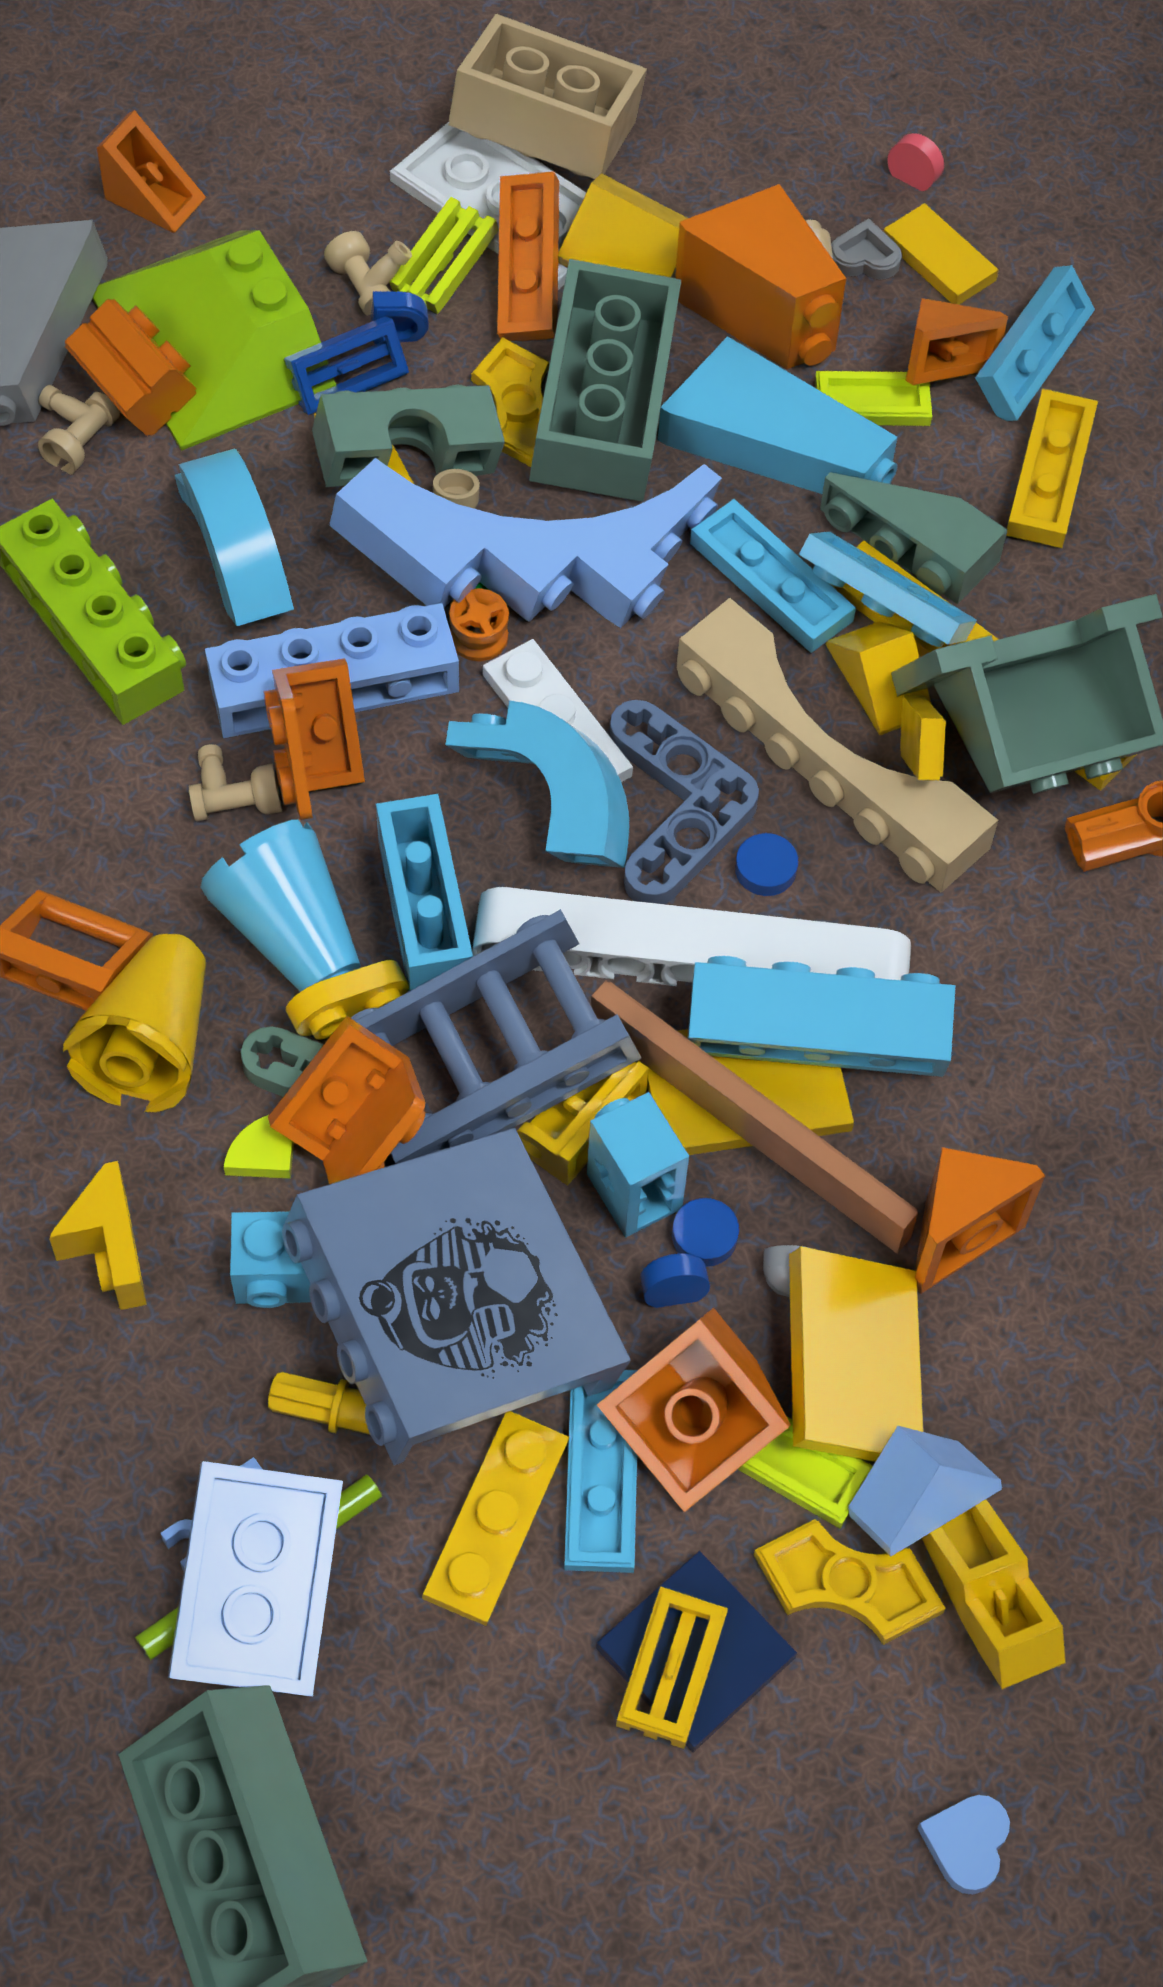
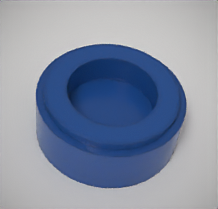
M762 833L749 837L739 847L736 856L735 872L741 885L748 891L761 896L777 895L786 891L796 878L798 855L793 845L785 838L776 834Z
M711 1198L695 1199L682 1206L675 1216L672 1230L673 1244L678 1254H691L702 1259L706 1267L715 1266L727 1260L734 1252L738 1241L739 1224L734 1212L723 1202Z
M680 1253L660 1257L649 1263L640 1274L645 1302L654 1308L698 1302L710 1290L705 1262L691 1254Z

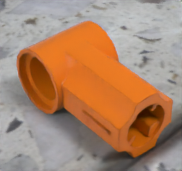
M1155 781L1147 785L1138 798L1066 819L1065 831L1068 844L1078 866L1081 867L1083 872L1147 853L1158 857L1163 856V823L1152 818L1157 816L1163 817V781Z

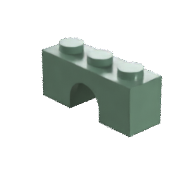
M451 385L446 388H395L390 391H339L334 394H321L312 427L326 487L345 486L375 458L388 466L393 449L392 445L408 444L423 450L433 461L436 474L448 469L466 470L475 476L491 474L495 472L505 443L489 385Z

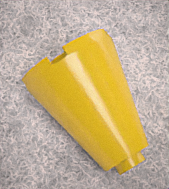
M159 934L151 937L70 1029L63 1044V1052L68 1049L71 1057L67 1068L71 1076L89 1093L107 1103L121 1106V1094L148 1100L150 1102L144 1112H160L175 1107L186 1095L192 1078L206 971V959L192 940L180 934Z

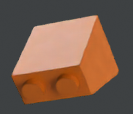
M780 184L680 221L675 275L676 279H681L679 303L786 370L802 363L809 366L819 364L836 350L846 277Z

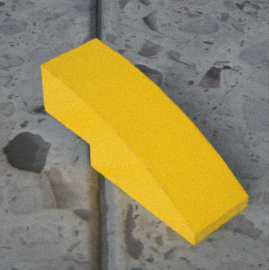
M987 1499L922 1538L961 1622L1001 1689L1066 1663L1063 1625L1029 1578L1026 1555Z

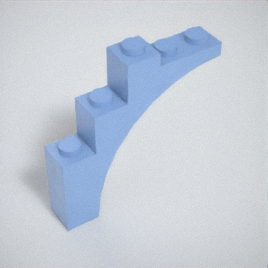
M375 458L336 494L329 526L426 606L443 603V607H445L453 599L460 603L480 582L489 590L499 594L508 606L530 622L545 606L550 611L556 609L569 592L573 591L604 618L622 628L635 613L644 619L660 602L665 591L659 586L668 567V562L682 544V539L679 537L689 527L693 529L715 513L718 505L712 500L722 478L703 464L674 488L635 507L593 518L545 521L504 517L456 504L411 483Z

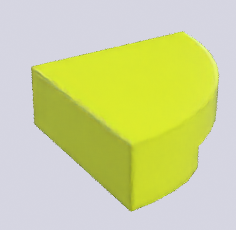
M269 1115L264 1116L243 1129L232 1142L224 1162L225 1175L291 1179L294 1142L271 1128L268 1120Z

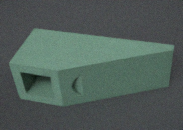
M832 472L824 480L820 510L824 512L828 522L834 528L841 532L852 531L894 563L897 562L916 575L920 582L939 596L943 594L956 604L1000 562L1007 529L961 498Z

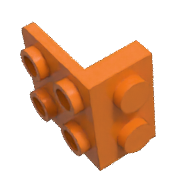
M345 658L273 669L275 689L263 691L274 745L284 744V749L273 750L278 785L281 787L284 805L295 803L300 820L313 818L309 791L365 782L349 670Z
M346 1016L268 1116L271 1128L321 1159L324 1163L329 1184L384 1168L385 1159L399 1142L401 1144L409 1142L420 1129L425 1118L424 1108L426 1102L410 1058Z

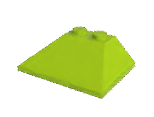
M260 230L234 232L98 285L92 298L97 308L107 299H115L127 312L135 305L138 306L160 330L153 337V340L159 346L167 340L191 365L183 374L197 388L196 395L178 412L173 411L171 419L166 423L181 451L299 404L301 398L299 392L293 387L291 379L294 377L292 371L287 369L284 358L319 344L321 341L308 306ZM325 360L305 369L306 372H310L329 363L328 360ZM334 377L312 386L313 393L317 394L336 386Z

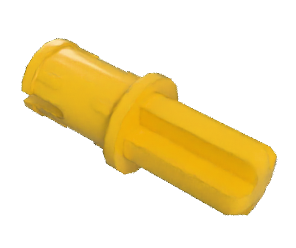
M285 1372L277 1373L274 1377L268 1397V1408L272 1412L327 1424L328 1431L331 1433H337L338 1427L370 1434L365 1419L366 1404L358 1389L349 1388L347 1380L341 1379L339 1384L336 1385Z

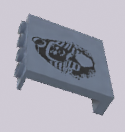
M515 1128L296 1195L282 1228L286 1251L294 1263L301 1262L311 1284L309 1294L313 1310L322 1323H329L338 1343L337 1358L340 1369L349 1383L357 1384L366 1404L365 1419L370 1435L376 1444L385 1446L393 1465L403 1463L415 1444L568 1390L583 1386L589 1397L612 1389L631 1361Z

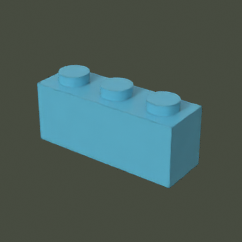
M438 794L376 804L378 843L405 976L409 982L408 991L419 987L473 957Z

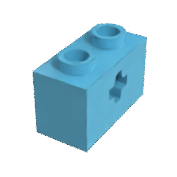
M647 1092L631 1101L628 1098H620L604 1106L596 1114L595 1118L590 1120L587 1175L625 1238L679 1211L683 1206L689 1155L651 1094Z

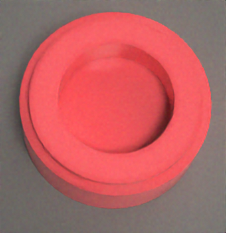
M911 133L905 135L891 148L888 154L887 162L892 176L920 191L929 189L942 175L944 170V159L941 151L932 140L921 134Z

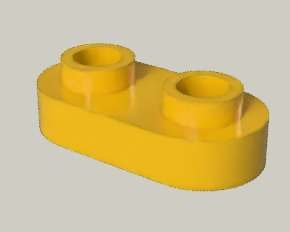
M381 961L307 987L289 1001L286 1006V1013L300 1036L314 1035L315 1039H325L334 1033L346 1016L351 1018L362 1010L380 1008L406 994L409 990V982L396 961Z

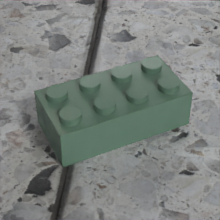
M569 259L529 481L643 502L652 462L681 279Z

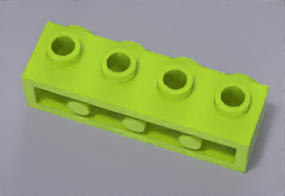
M52 498L0 526V566L121 724L124 725L184 691L181 669L186 667V661L176 641L170 635L162 638L153 627V617L142 598L137 594L130 597L123 589L121 576L112 560L106 554L98 557L90 547V537L79 518L74 514L67 517Z

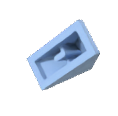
M897 1426L848 1506L849 1516L884 1551L893 1556L1002 1490L1001 1479L959 1441Z

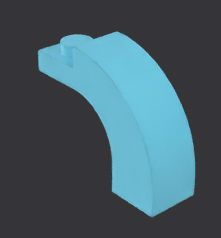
M234 448L179 464L181 473L174 475L182 500L193 512L203 534L228 616L236 626H240L294 610L286 576L268 518L252 477L238 451Z
M509 701L507 719L490 714H473L471 722L449 721L445 745L461 755L483 760L530 763L536 765L541 770L548 783L551 795V816L546 852L565 862L625 868L629 840V810L622 782L611 761L588 736L545 709L516 701Z

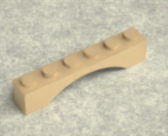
M731 598L727 599L679 639L677 670L684 686L693 694L701 696L705 693L721 707L726 721L739 732L749 730L765 744L767 754L776 765L783 769L793 767L809 781L811 791L821 803L829 807L838 805L854 819L857 831L866 841L873 845L882 843L899 857L902 869L912 880L921 884L927 881L942 893L990 850L998 819L953 782L918 780L915 776L886 769L854 754L828 736L806 714L789 689L777 659L773 633Z

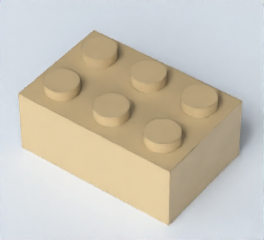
M495 14L457 70L448 125L468 132L473 137L487 139L517 150L527 157L539 158L566 168L576 175L596 179L601 173L605 174L636 122L647 68Z

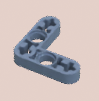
M631 700L616 707L612 713L610 738L629 761L683 799L684 802L631 854L625 866L624 887L626 893L633 901L666 904L674 899L752 819L757 809L759 788L756 780L748 772L661 709L647 701ZM642 722L648 724L647 736L641 732H636L632 736L626 734L627 723L635 727ZM653 742L660 746L656 755H652ZM675 755H689L699 762L700 768L693 774L678 775L668 768L667 761ZM735 790L742 792L741 804L733 800L728 802L719 811V820L717 821L712 813L719 806L721 791L728 795ZM690 827L703 831L709 841L703 847L693 850L680 846L674 836L680 830ZM666 852L672 860L664 868L663 884L655 880L647 885L642 884L641 870L643 869L650 874L655 872L664 863Z

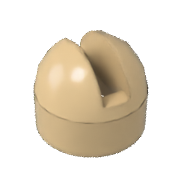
M448 469L435 476L433 480L434 494L466 507L475 509L478 505L480 483L473 473L462 469Z

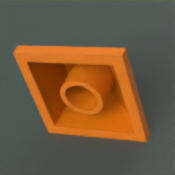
M714 1307L597 1404L598 1408L683 1512L691 1508L791 1425L758 1361Z

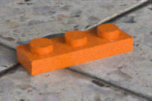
M554 171L500 176L497 334L500 339L503 337L509 341H530L555 338L558 322L559 180Z

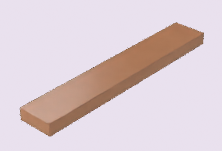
M605 981L591 996V1007L597 1018L607 1020L618 1014L641 1056L640 1062L898 1254L910 1240L918 1215L915 1207L612 982Z

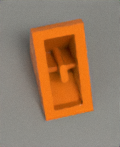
M135 110L129 112L97 147L105 199L172 233L179 229L206 198Z
M922 298L906 381L916 385L979 373L1004 338L1008 316L998 311Z

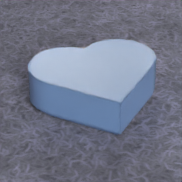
M983 1795L969 1797L919 1823L917 1827L941 1873L952 1888L961 1893L976 1894L983 1892L994 1882L1000 1867V1858L997 1850L1005 1842L1010 1826L1008 1814L997 1800Z

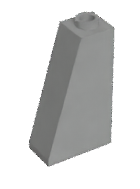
M93 220L0 228V426L10 423L36 421L42 408L39 404V396L47 385L53 384L68 352L64 347L65 340L80 326L106 270L108 257Z

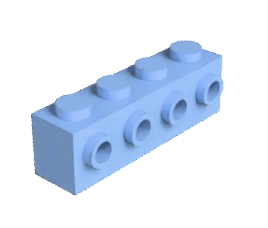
M443 603L428 606L412 605L402 608L397 612L366 618L350 617L340 623L309 629L293 628L278 635L247 641L241 639L231 640L221 646L205 648L209 680L223 738L271 729L268 723L263 691L275 689L273 669L345 658L348 664L355 712L459 692V660Z

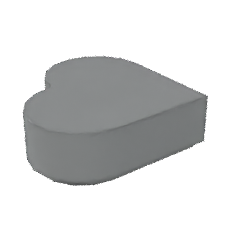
M869 218L837 237L831 244L833 260L844 276H857L864 273L870 278L887 279L899 271L902 258L901 249Z

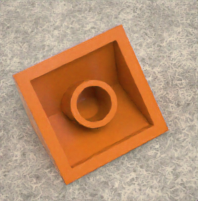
M942 1147L925 1202L916 1259L915 1278L917 1280V1290L920 1294L1026 1227L1045 1178V1174L1037 1165Z

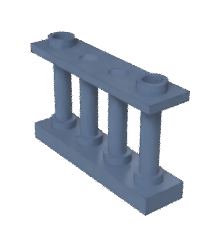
M561 909L549 916L540 915L529 919L518 928L516 934L384 1006L368 1008L351 1017V1019L391 1046L427 1028L460 1093L455 1103L434 1114L425 1113L424 1121L416 1135L405 1144L400 1142L391 1152L396 1164L512 1129L641 1059L618 1014L607 1020L598 1019L563 953L580 943ZM538 966L541 967L575 1031L571 1040L550 1051H541L506 986L507 983ZM481 997L487 1003L517 1061L512 1072L491 1083L482 1081L449 1017L450 1014Z

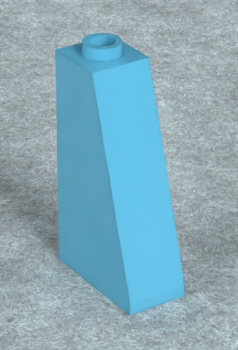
M728 336L660 408L658 441L666 446L816 493H823L824 480L830 472L890 484L897 471V464L893 462L897 436Z

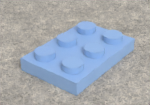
M205 1461L201 1462L168 1678L233 1687L270 1685L272 1692L313 1696L343 1481Z

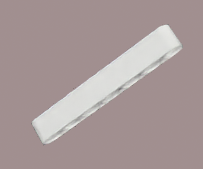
M510 887L491 888L481 894L472 947L474 957L516 934L518 928L529 919L540 915L549 916L561 909L580 943L564 952L563 955L570 968L574 969V975L614 979V974L637 976L636 982L677 986V981L692 982L695 962L707 963L708 958L713 956H732L745 960L746 967L772 969V965L777 962H798L808 965L811 968L810 972L836 974L838 969L856 967L873 971L875 978L901 980L902 975L909 974L911 955L910 939L898 931ZM540 966L533 969L535 971H542Z

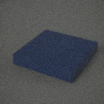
M700 1551L661 1585V1587L728 1608L686 1742V1746L692 1753L796 1658L797 1654L784 1638ZM660 1586L603 1636L596 1645V1649L628 1683ZM671 1607L669 1608L641 1694L642 1699L651 1708L683 1612ZM696 1616L664 1720L677 1723L709 1623L707 1619Z

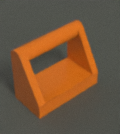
M37 890L0 925V977L87 1011L146 942L153 937V933L45 891ZM41 918H45L120 947V949L100 967L29 938Z

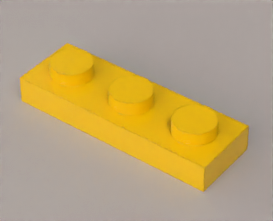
M1042 388L1007 526V536L1059 548L1063 547L1098 401Z
M512 1411L505 1413L424 1590L423 1600L487 1626L567 1446L569 1436Z

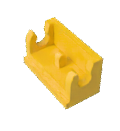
M639 1061L637 1063L634 1062L536 1115L530 1123L524 1122L517 1130V1133L530 1159L568 1186L588 1163L590 1120L594 1119L604 1106L614 1100L628 1098L631 1101L645 1094L647 1091L649 1068Z

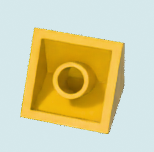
M601 173L591 182L558 252V263L568 268L569 259L672 278L676 270L679 223L688 218Z

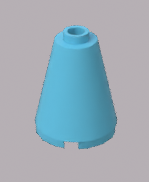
M290 820L274 825L239 844L245 853L230 867L222 857L202 878L201 889L207 899L300 992L315 983L360 968L361 965L317 835L308 822L303 827L299 820Z

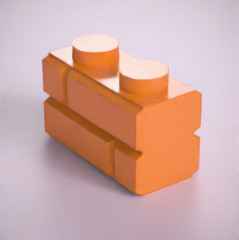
M107 299L89 317L90 322L88 324L82 323L65 340L64 347L119 411L146 436H152L171 419L173 411L178 412L196 395L197 388L183 374L191 365L167 340L161 346L153 340V337L160 330L138 306L135 305L127 312L115 299Z

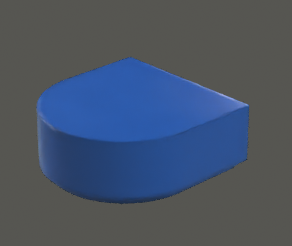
M373 291L370 322L384 316L393 319L400 342L418 341L427 333L429 327L428 310L425 301L421 297L409 292ZM385 337L373 340L374 344L384 341Z

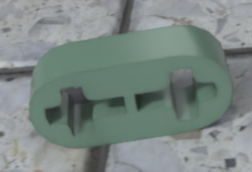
M272 1026L259 1028L249 1034L241 1048L244 1074L257 1087L284 1097L324 1044L283 1028ZM273 1047L280 1048L282 1060L294 1067L280 1062H273L268 1069L261 1068L257 1053L268 1054Z

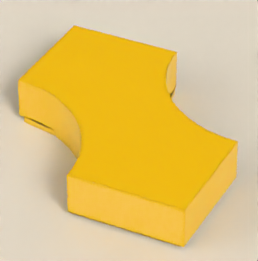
M502 337L471 373V381L478 386H490L505 440L502 452L531 467L543 402L541 384L549 370L550 362Z
M816 1519L754 1551V1557L787 1615L810 1608L839 1610L865 1623L877 1635L883 1645L942 1615L946 1609L910 1548H905L893 1556H890L888 1553L869 1554L859 1552L836 1541Z

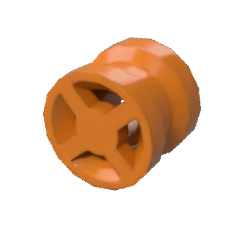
M476 588L472 589L460 603L454 599L450 607L449 622L456 653L467 660L478 662L491 660L500 655L507 646L509 635L507 629L509 610L503 598L491 590ZM470 626L480 628L482 633L470 631Z

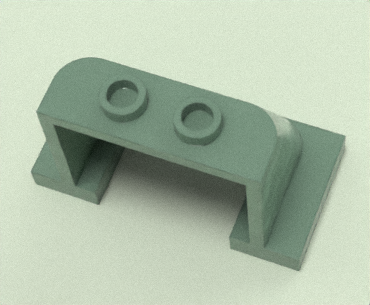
M1156 594L1102 607L1074 621L993 641L992 635L935 649L891 672L897 696L935 687L990 793L1029 783L1033 794L1048 791L1069 784L1066 773L1085 769L1087 780L1123 770L1122 758L1163 746V718L1137 630L1163 618Z

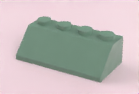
M270 1685L207 1690L118 1754L194 1987H328L368 1962Z

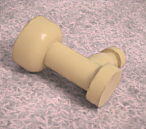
M349 231L338 235L327 245L324 251V258L334 272L349 276L360 295L359 306L364 314L368 316L371 314L373 291H390L386 285L395 276L400 266L405 265L410 260L412 253L405 244L395 241L389 247L388 253L370 269L366 263L370 255L368 243L360 232Z
M47 385L39 396V404L50 411H56L60 416L72 422V424L66 430L59 428L49 430L38 441V449L45 461L56 467L61 458L69 462L61 470L72 475L84 462L85 453L83 446L103 425L109 427L119 418V409L107 395L101 392H94L83 403L74 397L62 394V391L58 388Z
M210 744L198 750L199 765L202 767V784L189 785L190 800L196 822L208 820V813L256 805L257 809L263 814L282 812L273 763L256 767L252 771L251 780L227 785L225 771L222 766L223 755L221 748Z

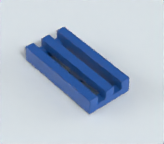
M387 316L284 358L287 369L292 371L294 377L291 379L293 387L299 392L301 398L299 405L308 415L317 411L321 394H334L339 391L364 392L410 373L393 319ZM380 337H385V340L380 343H377L356 353L343 357L339 360L331 362L310 372H306L305 368H308L317 363L330 359L334 356L342 354L346 351L354 349L358 346L371 342ZM390 354L392 362L336 384V386L317 394L313 393L312 386L345 374Z

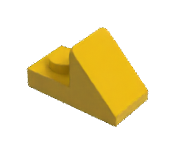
M118 1161L105 1163L53 1229L49 1239L56 1261L94 1253L102 1292L115 1290L120 1310L147 1305L119 1163Z

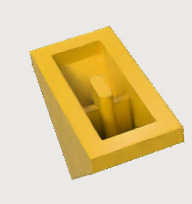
M878 621L826 641L825 645L879 735L901 728L903 695H924L931 703L928 689L897 696L891 672L920 658L913 632Z

